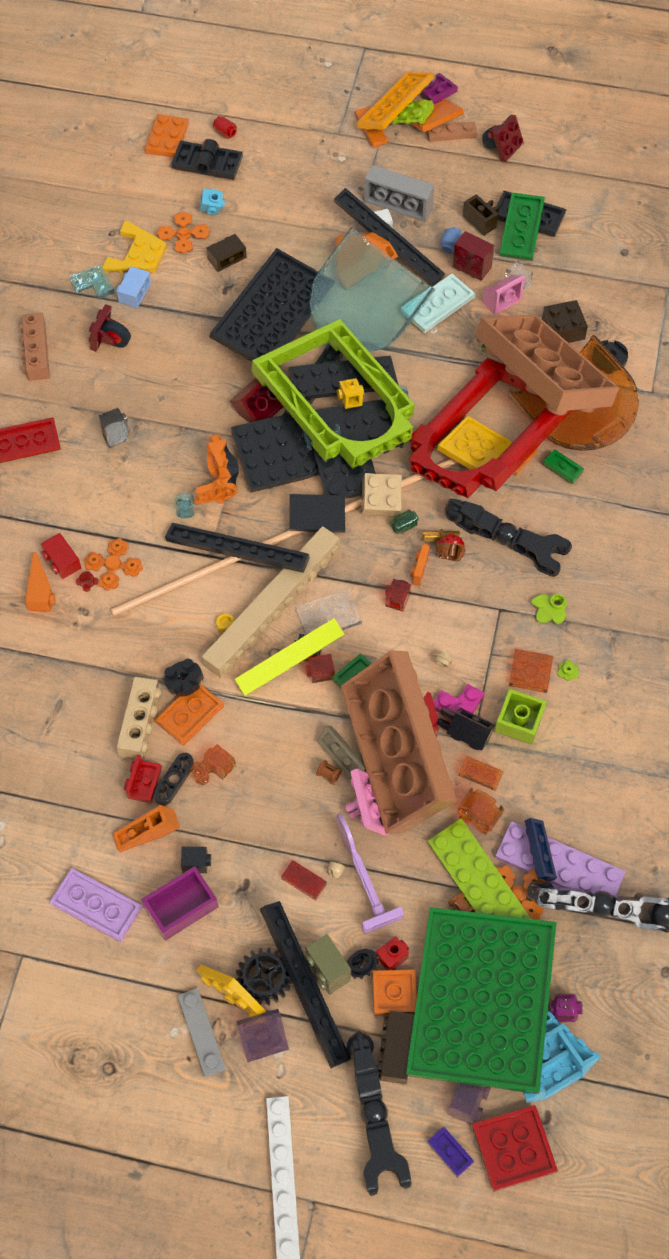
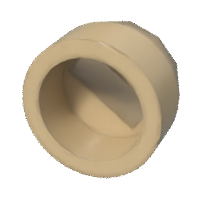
M330 861L328 866L329 875L334 878L341 877L345 866Z

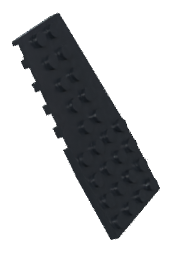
M382 399L363 402L362 406L345 409L344 405L315 410L333 432L349 440H373L384 435L392 426L391 417L386 410V403ZM290 414L231 427L250 493L319 475L313 455V441ZM402 442L401 444L397 445L395 448H397V447L403 448L404 443Z

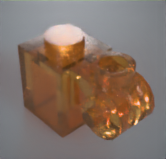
M216 744L213 748H209L206 751L204 759L200 763L197 761L193 764L190 771L193 772L195 781L199 785H205L209 782V773H214L223 780L236 767L235 758Z

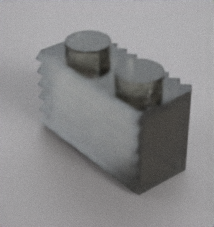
M116 408L102 415L99 414L103 438L109 448L129 440L128 434L130 430L125 413H121L119 408Z

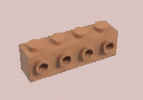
M43 312L22 315V322H20V330L23 333L21 344L24 346L22 358L25 360L23 372L28 375L29 381L50 378L46 323Z

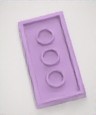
M72 867L49 901L53 907L120 943L142 909L141 904Z

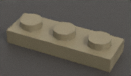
M332 725L327 726L316 741L350 779H352L350 772L352 770L360 769L367 772L364 761Z

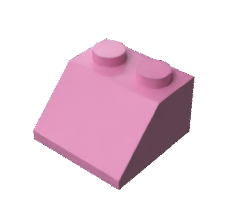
M512 275L501 279L493 286L487 287L483 291L482 302L494 315L522 300L525 277L523 275Z

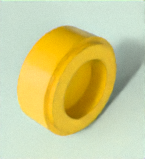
M221 614L216 619V627L220 632L224 633L235 619L231 614Z

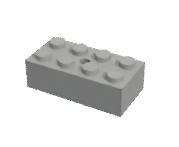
M373 165L365 178V202L426 222L433 209L434 185Z

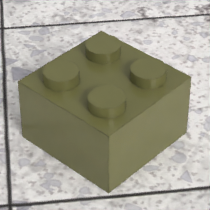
M328 934L306 947V956L304 957L312 973L315 972L318 979L316 981L323 991L327 990L330 995L351 981V968Z

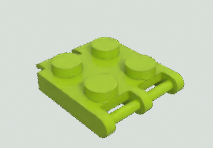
M412 100L393 120V124H424L434 110L433 101Z

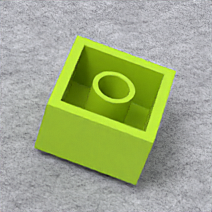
M509 688L496 723L495 732L532 745L547 701Z

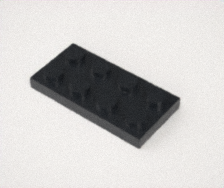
M505 190L497 204L499 205V211L497 212L498 220L504 222L507 219L512 192ZM544 202L539 232L555 237L566 214V209Z

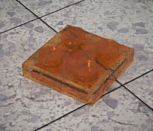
M515 649L509 686L547 693L553 656Z

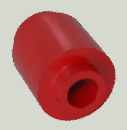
M223 116L215 118L213 127L218 133L228 139L235 136L237 132L235 123Z

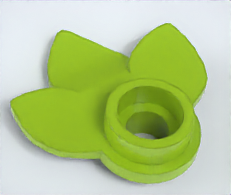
M542 594L531 601L534 606L539 608L536 615L537 622L547 623L553 620L555 624L559 625L565 620L567 600L563 595L554 594L549 596Z

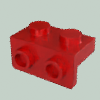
M137 755L136 760L132 761L130 766V778L126 779L124 784V791H126L128 799L151 804L161 774L162 764L144 761L141 756Z

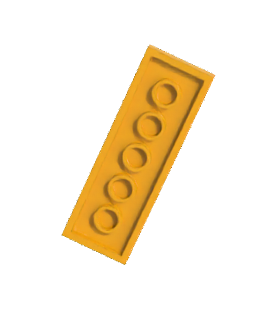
M406 72L357 122L358 129H386L396 119L398 114L429 85L434 78L433 73Z

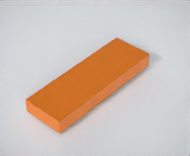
M370 106L355 110V116L358 121L370 110ZM363 129L372 148L387 144L388 139L383 130Z

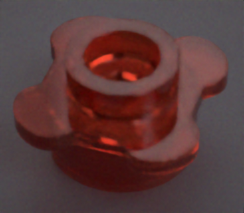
M86 571L81 573L79 578L76 579V584L80 585L83 591L88 592L92 586L98 584V578L94 577L91 572Z

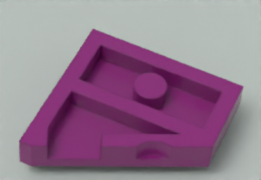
M437 73L435 81H431L429 87L423 91V98L425 100H432L433 104L438 103L458 92V86L442 74Z

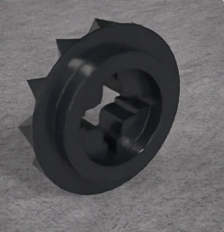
M358 950L347 960V964L351 968V976L354 979L358 977L363 979L365 975L370 976V972L376 970V965L379 964L378 956L373 950Z

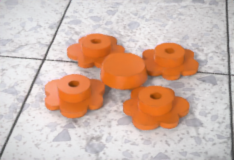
M182 211L180 214L174 215L175 224L180 225L181 228L175 231L171 226H160L159 231L156 232L162 241L171 240L173 236L177 235L179 241L175 242L174 249L176 252L185 254L193 250L192 241L188 240L191 234L196 239H206L210 229H208L206 224L195 225V228L190 231L186 226L192 223V214Z
M121 538L109 541L107 551L112 553V555L108 556L106 560L103 559L102 554H96L95 552H90L88 557L84 558L87 570L94 569L98 571L104 565L109 570L106 574H101L98 581L99 587H104L106 591L118 587L119 576L115 575L113 571L118 570L120 567L124 570L125 575L133 577L138 576L139 571L143 570L142 562L139 558L134 560L133 558H128L127 562H121L119 556L125 555L126 549L129 547L128 543Z
M503 866L502 869L496 868L501 876L505 877V882L519 902L522 903L521 905L530 918L540 920V915L543 914L544 909L538 906L534 900L531 902L525 900L527 896L526 890L532 881H546L538 879L535 869H531L528 871V874L523 876L525 881L523 887L519 885L513 886L515 874L511 872V868L509 866Z

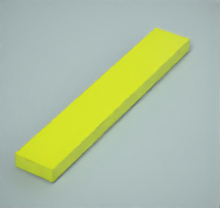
M335 618L240 675L235 681L244 696H247L345 634Z

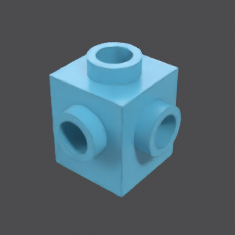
M203 188L199 211L207 212L210 215H219L220 210L224 209L225 199H222L223 192H219L216 189L209 190Z

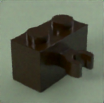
M476 194L464 202L463 217L485 236L497 228L499 205L492 207L493 200L486 203Z

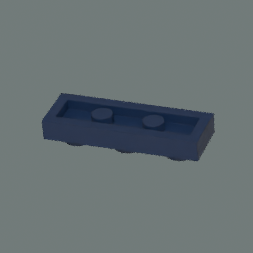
M529 818L524 822L531 847L530 852L535 864V873L538 879L553 881L557 879L544 821Z

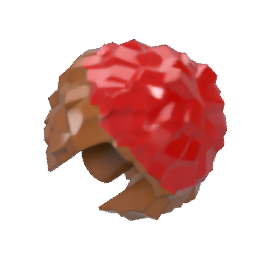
M452 533L444 535L436 545V552L441 559L461 561L466 552L462 537Z

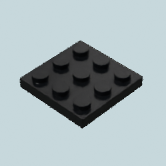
M315 449L313 450L324 495L345 496V499L362 495V478L364 474H376L372 459L366 461L361 466L358 465L351 468L340 453L336 457L324 461Z

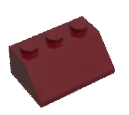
M257 378L230 400L237 413L249 423L272 418L284 407L267 385L263 386Z

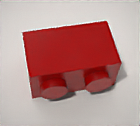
M61 533L41 543L43 550L41 555L46 562L50 561V567L55 575L59 574L64 579L82 568L79 558Z

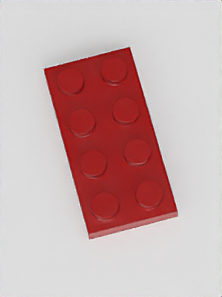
M54 417L0 429V463L61 450Z

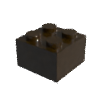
M577 300L544 307L542 320L568 343L585 340L588 325Z

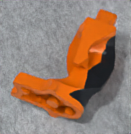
M220 434L210 436V442L207 446V466L209 473L215 480L210 484L196 487L195 505L214 501L222 504L238 492L236 479L239 474L238 462L228 450L226 440H221Z

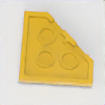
M202 964L196 969V972L201 976L200 981L207 987L212 986L224 995L223 998L230 1004L234 1005L235 1003L247 1012V1016L254 1022L258 1023L261 1021L268 1024L272 1019L271 1015L233 977Z

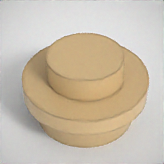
M444 651L434 654V662L444 667H448L453 659L450 658V654Z

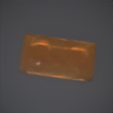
M466 756L458 776L496 791L504 771Z

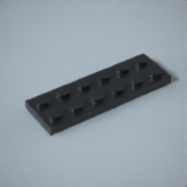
M391 355L374 357L399 386ZM348 360L288 368L290 381L306 400L337 396L339 382L357 378L359 385L363 386L364 393L375 392Z

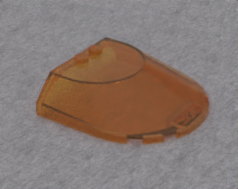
M593 334L579 353L619 387L612 407L595 408L594 412L572 410L547 437L554 444L571 450H596L615 443L632 427L639 407L637 387L633 378ZM508 391V397L531 422L546 407V402L543 399L525 391Z

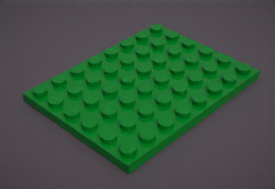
M430 907L406 1075L409 1077L526 1093H540L557 922Z

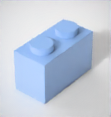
M130 267L129 271L124 274L121 285H118L116 290L119 303L138 308L151 285L150 272Z

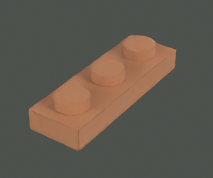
M475 121L441 124L427 131L429 142L477 138Z

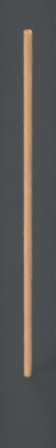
M450 458L437 465L446 469L458 462ZM419 474L407 477L402 480L401 488L425 477ZM362 498L345 505V513L362 506ZM288 530L261 543L275 545L304 531ZM229 556L111 609L113 616L237 562L241 558Z

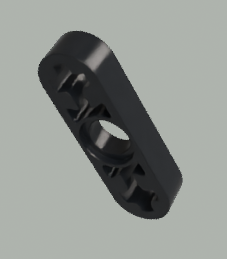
M189 753L179 754L156 787L154 797L159 805L171 803L193 770L194 760L192 755ZM188 760L189 765L185 764L182 767L181 761L185 762ZM178 775L180 780L177 783L169 782V777ZM167 790V796H168V797H163V798L161 799V798H160V793L164 794L165 791Z

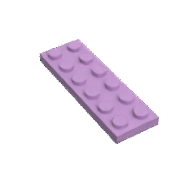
M511 821L495 859L528 873L529 870L535 869V864L530 852L531 847L526 834V827ZM547 837L557 879L546 882L581 889L586 893L588 891L593 893L606 891L616 896L626 871Z

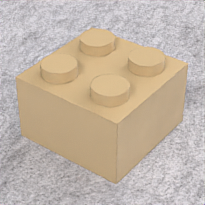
M365 473L362 478L361 515L398 517L401 512L402 475Z

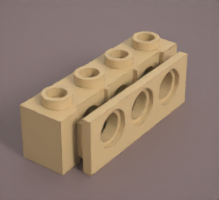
M134 677L117 744L119 756L136 759L137 755L145 758L149 746V737L153 731L154 717L157 714L158 700H160L162 693L158 680Z

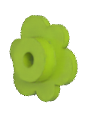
M567 660L559 664L557 674L566 681H570L571 678L577 679L579 667L574 665L571 660Z

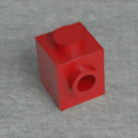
M395 936L376 951L378 961L385 970H394L408 959L409 947L402 939L399 940Z

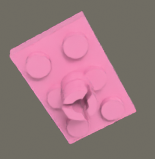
M360 769L350 771L352 776L351 784L355 789L357 797L356 801L346 804L347 812L352 810V813L348 815L352 819L361 815L360 820L364 828L384 836L387 835L368 773Z

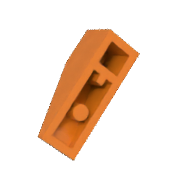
M33 552L25 603L28 611L51 612L52 605H55L56 595L52 592L38 554Z
M160 805L113 833L118 851L122 852L164 837L180 828L175 810Z

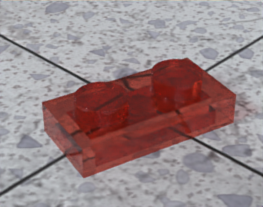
M292 860L281 876L282 880L315 901L327 885V881Z

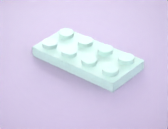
M450 274L403 307L401 313L425 334L473 300L475 293L455 275Z

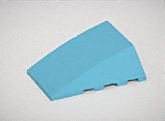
M549 1011L547 1014L540 1093L523 1092L526 1102L548 1099L582 1078L601 1058L596 1051L593 1052L586 1046L582 1039H578L571 1033L567 1026L557 1021L555 1016Z

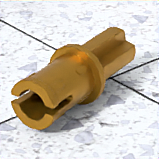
M440 529V531H423L422 540L424 542H438L444 535L449 533L460 537V532L443 531V529Z

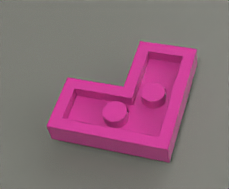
M467 684L460 697L456 698L441 690L434 701L435 709L441 713L440 711L444 707L454 712L463 708L474 714L485 692Z

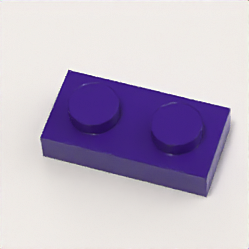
M442 1127L427 1141V1144L457 1178L474 1163V1160L445 1127Z

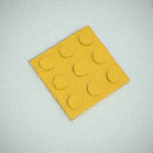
M467 416L438 445L437 450L472 470L486 464L492 458L497 459L512 441Z

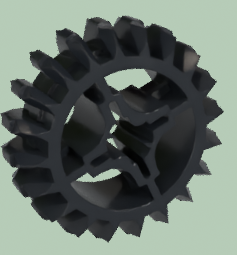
M268 947L266 953H263L262 948H259L258 954H255L253 950L250 951L251 958L247 955L243 957L246 963L239 962L238 965L241 969L236 970V975L240 977L236 978V981L255 1000L258 999L260 1005H262L263 1000H266V1004L269 1006L271 1004L270 999L278 1003V995L285 998L286 994L283 990L290 991L291 988L288 984L292 983L281 956L278 957V950L271 954V948ZM262 962H270L276 966L267 967ZM255 965L257 972L251 976L252 979L247 981V975ZM261 971L263 974H268V983L266 979L263 980V977L261 979ZM282 972L281 981L274 988L272 980L277 977V974ZM263 986L267 991H258L252 987Z

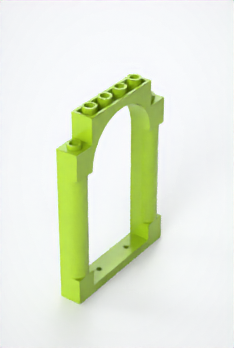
M341 319L252 360L251 372L263 386L267 385L313 441L312 446L324 461L334 458L340 453L351 468H354L358 465H363L372 458H377L387 450L394 449L402 442L406 443L412 436L413 426L408 420L413 416L415 404ZM329 342L336 351L340 350L386 403V410L392 420L391 428L381 437L369 441H354L339 436L328 427L278 366Z

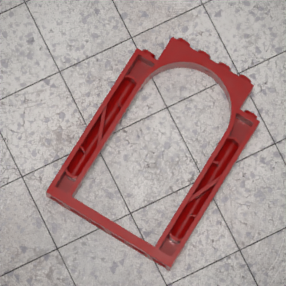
M487 357L475 369V376L426 425L421 424L412 433L409 440L410 448L414 452L409 457L411 471L466 498H469L481 485L497 491L572 410H568L565 415H557L545 407L497 459L492 458L489 462L478 468L467 471H451L441 468L431 459L433 449L499 380L542 399L539 395L528 392L525 388L526 383L520 377L508 373L505 370L506 365Z

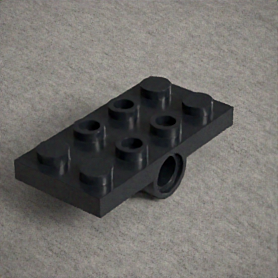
M206 139L203 144L180 140L171 166L172 169L235 180L243 158V152L219 148V144L213 139Z

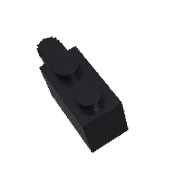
M445 707L441 709V714L452 721L450 723L438 718L437 725L447 730V734L451 735L454 740L463 741L474 750L482 751L488 745L495 729V724L463 708L456 712Z

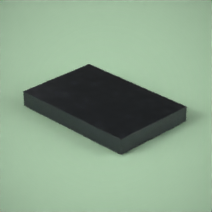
M290 494L289 531L318 532L323 526L331 532L345 533V496Z

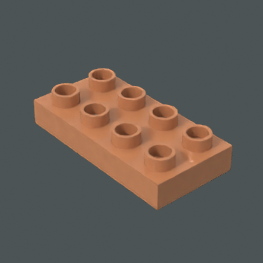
M536 314L481 317L475 337L486 346L485 351L506 364L505 370L508 373L520 377L526 383V390L532 394L539 395L547 403L546 408L550 412L557 415H565L568 410L594 412L595 408L612 407L619 387Z
M390 650L341 685L386 834L404 833L457 801L454 794V786L449 778L441 754V746L437 742L429 717V710L425 705L418 684L417 673L413 668L408 651Z

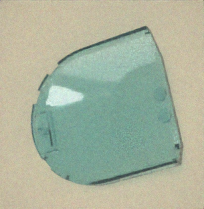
M351 227L316 275L311 288L310 308L318 329L341 319L369 352H374L387 347L401 336L435 292V289L417 278L366 239L354 227Z

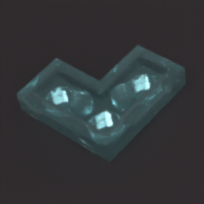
M101 265L69 277L76 293L92 287L99 299L115 293Z

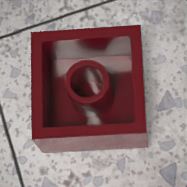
M465 231L454 245L453 267L482 281L492 268L494 245Z

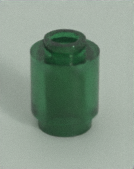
M408 509L393 517L390 525L396 534H402L416 527L419 518L415 511Z

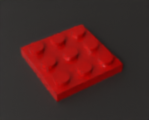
M536 1105L472 1124L493 1192L558 1172Z

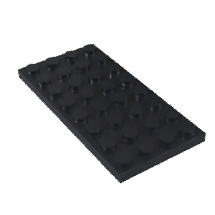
M276 248L210 332L209 338L252 362V360L292 342L334 286L335 281Z

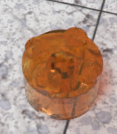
M473 788L469 789L457 808L460 814L459 819L462 818L466 824L470 822L477 826L476 829L485 835L487 832L492 831L505 810L502 805L499 808L495 805L496 800L478 789L473 792Z

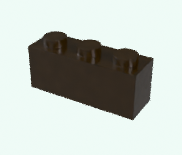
M389 1011V1017H384L383 1030H386L387 1034L386 1039H381L380 1052H384L383 1060L378 1061L377 1069L378 1074H381V1081L407 1084L408 1075H406L415 1014Z

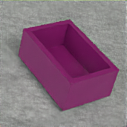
M195 866L141 899L144 909L165 941L219 907L217 898Z

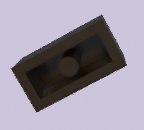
M236 234L226 237L206 248L207 259L217 272L247 258L246 246Z

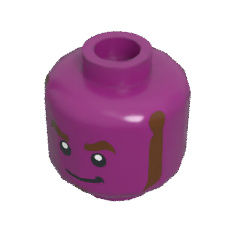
M556 994L555 998L551 999V1013L559 1022H576L578 1015L583 1014L582 1001H578L575 994Z

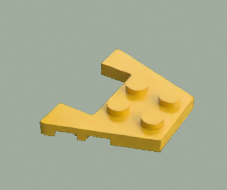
M125 220L120 234L124 237L133 238L134 241L124 261L107 257L102 267L103 273H109V271L123 273L124 271H129L130 267L148 272H156L167 249V243Z

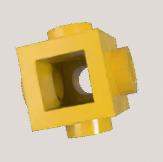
M357 378L340 381L337 396L342 401L345 409L362 406L364 390L363 386L359 385Z

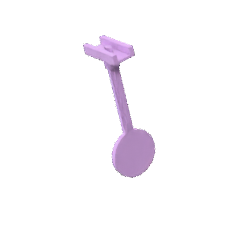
M341 813L336 815L339 831L348 851L352 854L353 863L372 905L371 910L374 917L362 922L361 927L364 934L403 919L404 912L402 907L386 912L383 904H380L362 859L356 852L349 827Z

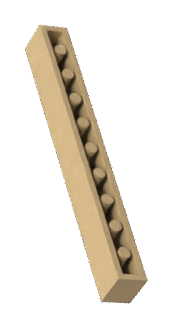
M322 526L300 550V552L309 553L310 556L304 573L283 568L202 656L203 666L220 678L224 674H228L233 664L237 660H241L245 655V651L249 647L254 646L258 637L262 633H266L270 624L281 616L284 608L289 607L293 603L295 596L304 591L306 584L316 578L318 571L327 566L329 559L333 555L336 556L341 549L340 538Z

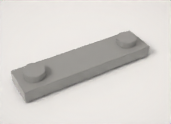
M198 988L178 995L205 1078L226 1071Z

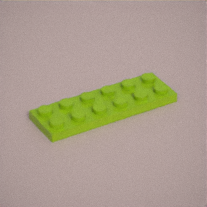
M462 818L428 840V843L462 893L465 894L466 899L475 909L476 913L531 919Z

